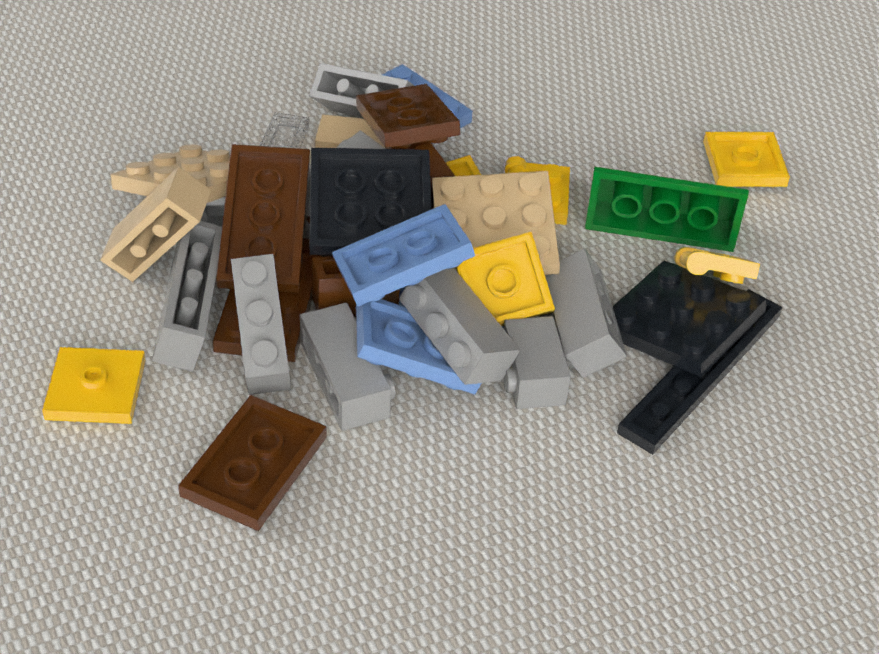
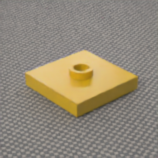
M705 132L703 143L716 185L727 187H787L790 176L774 132Z
M532 232L473 248L475 256L463 261L456 267L459 275L501 326H504V320L533 318L554 312L555 310Z
M60 347L42 409L44 420L132 424L146 361L144 351Z

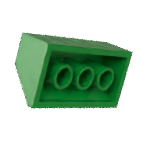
M594 167L585 229L734 252L749 190Z

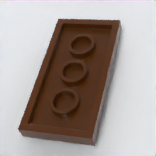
M232 144L216 277L217 288L234 289L231 259L273 254L278 292L299 293L310 149Z
M303 238L299 293L278 292L288 362H295L300 346V314L309 312L312 302V258L324 257V255H310V239ZM230 289L213 338V351L243 356L235 289Z

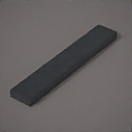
M749 289L747 290V292H749V293H751V294H754V295H757V296H759V297H762V298L766 299L765 297H763V296H761V295H759V294H757V293H755V292H753V291H751V290H749ZM766 299L765 313L702 377L674 366L619 423L617 434L653 455L780 317L783 307Z

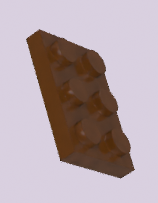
M427 84L356 95L357 110L385 148L407 149L412 143L424 141L442 143L447 141L448 137L461 135L460 120Z
M250 395L178 485L180 497L259 531L327 438V426Z

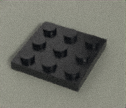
M311 148L310 255H333L332 252L431 210L429 150Z
M664 260L613 306V310L624 345L702 377L765 313L766 299L714 280L711 277L694 275L686 268Z

